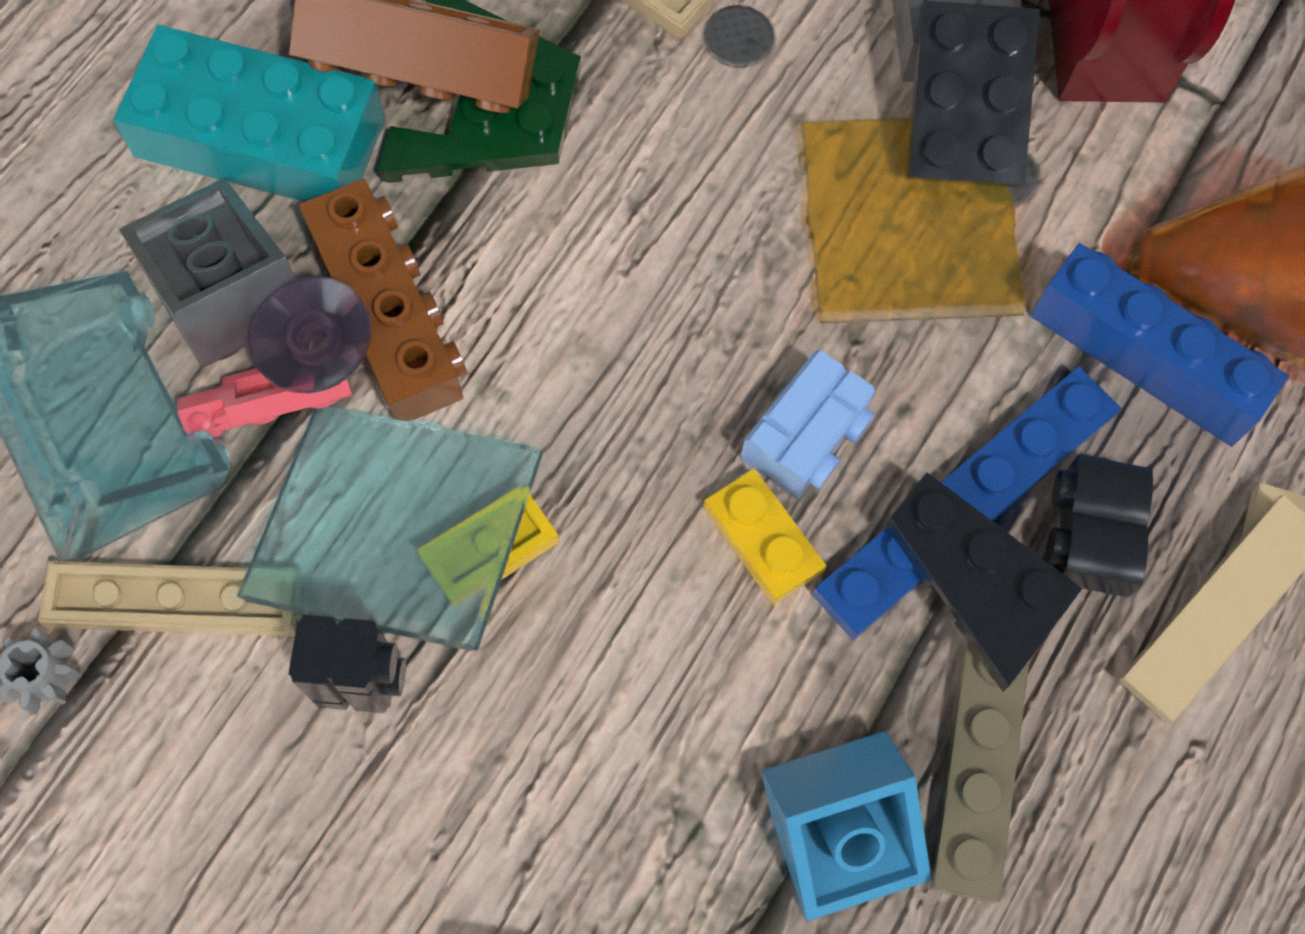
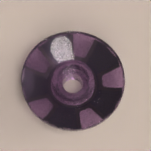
M302 277L280 286L260 305L250 327V353L258 370L275 386L289 392L301 394L325 391L346 380L363 361L371 340V320L364 302L348 285L329 277ZM320 335L326 336L320 346L309 350V344L313 338Z

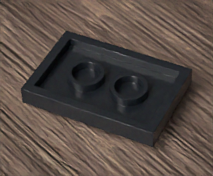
M923 1L920 5L906 171L907 180L1022 187L1025 185L1040 9Z

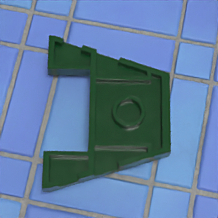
M425 0L427 3L507 21L466 0ZM539 36L528 98L519 108L511 107L510 112L507 113L492 112L476 106V98L459 95L449 135L390 126L378 168L381 181L387 183L402 182L403 175L430 173L431 178L452 176L453 171L457 169L486 166L487 172L559 164L581 72V56Z

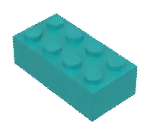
M157 24L113 121L132 155L136 158L219 180L225 178L230 183L306 202L363 178L386 117L378 86L371 79L337 70L330 72L312 69L309 63Z

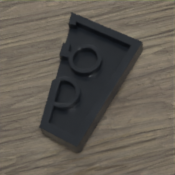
M926 472L885 525L928 587L935 588L957 620L954 624L968 643L973 642L992 670L989 673L1002 692L1012 684L1082 590L1080 586L928 472Z

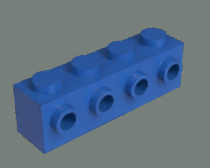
M1080 242L1048 284L1030 317L1231 447L1260 422L1290 376L1275 367L1272 361L1264 354L1245 348L1223 334L1212 321L1193 315L1171 301L1160 288L1141 282L1119 268L1108 255L1092 251Z

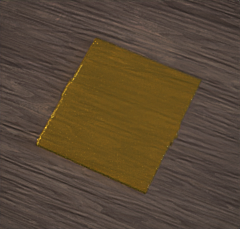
M911 117L802 121V142L808 195L805 222L808 225L809 239H812L819 321L821 324L1024 316L1025 301L1014 231L1016 226L1015 209L1012 194H1009L1008 187L907 180L906 171Z

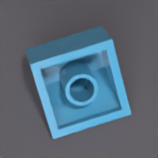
M886 731L761 770L772 822L802 912L807 921L932 880L916 777Z

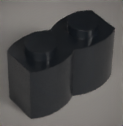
M1078 454L1066 471L1059 470L1053 485L1052 505L1060 507V528L1053 527L1049 534L1046 546V562L1054 565V568L1082 589L1130 597L1142 586L1148 555L1147 525L1153 495L1152 468Z

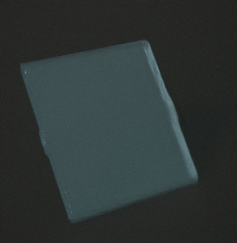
M332 407L314 409L237 597L246 602L295 613L334 617L339 624H341L344 618L372 620L377 623L382 632L468 651L478 650L543 452L534 446L446 430L444 426L414 420L405 422Z

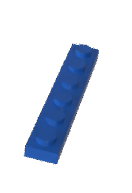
M1078 366L941 483L990 520L994 521L1110 422L1122 408ZM886 528L814 588L812 596L846 634L855 641L924 580L888 528Z

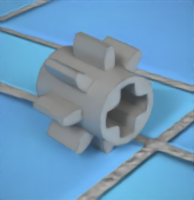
M36 628L31 632L29 640L15 642L6 638L4 640L6 650L0 657V678L4 682L0 686V700L9 704L19 699L20 709L32 715L38 713L41 702L53 700L64 705L66 699L63 693L70 681L80 679L81 677L79 672L69 667L65 662L75 649L62 639L50 645L49 635ZM34 665H35L37 671L40 673V674L36 677V679H35L34 673L31 671V668H32Z

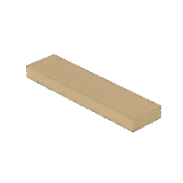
M1284 494L1277 497L1117 679L1163 721L1171 723L1177 719L1305 570V512Z
M48 561L38 623L45 628L295 637L297 620L299 621L301 617L305 575L301 570Z

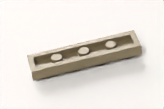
M964 637L931 870L932 880L930 881L929 890L997 903L1001 900L1030 660L1012 684L1002 692L989 673L992 670L973 642L968 643Z

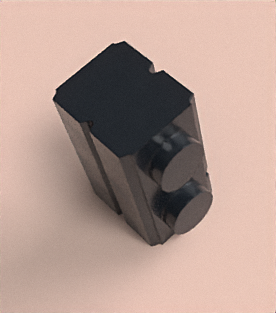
M303 614L301 619L297 620L288 675L291 677L292 682L318 708L347 710L349 705H351L356 711L385 714L388 707L390 708L392 696L400 697L402 695L406 675V659L404 657H397V644L387 641L375 621L344 618L341 624H339L334 617Z

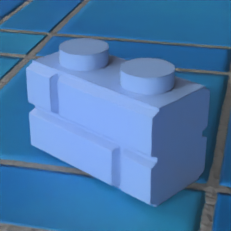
M815 350L745 438L741 453L743 461L752 468H755L763 476L770 477L773 483L794 498L800 499L810 485L821 490L841 462L839 458L834 456V453L845 439L856 444L874 420L876 414L869 410L876 392L874 387L851 370L846 371L842 364L822 350Z

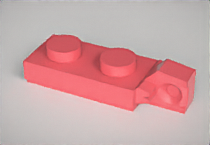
M334 347L294 359L305 366H322L334 359L340 349ZM260 368L222 377V387L177 398V412L189 441L220 437L224 430H230V428L245 424H266L275 420L279 415L308 407L313 409L325 408L336 403L341 398L352 396L348 377L325 391L315 392L316 376L314 374H302L290 389L286 390L276 386L261 373Z

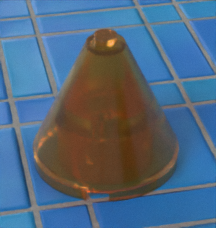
M1305 163L1147 228L1142 240L1133 241L1129 259L1131 275H1139L1141 282L1160 288L1171 301L1190 313L1212 321L1224 331L1305 373Z

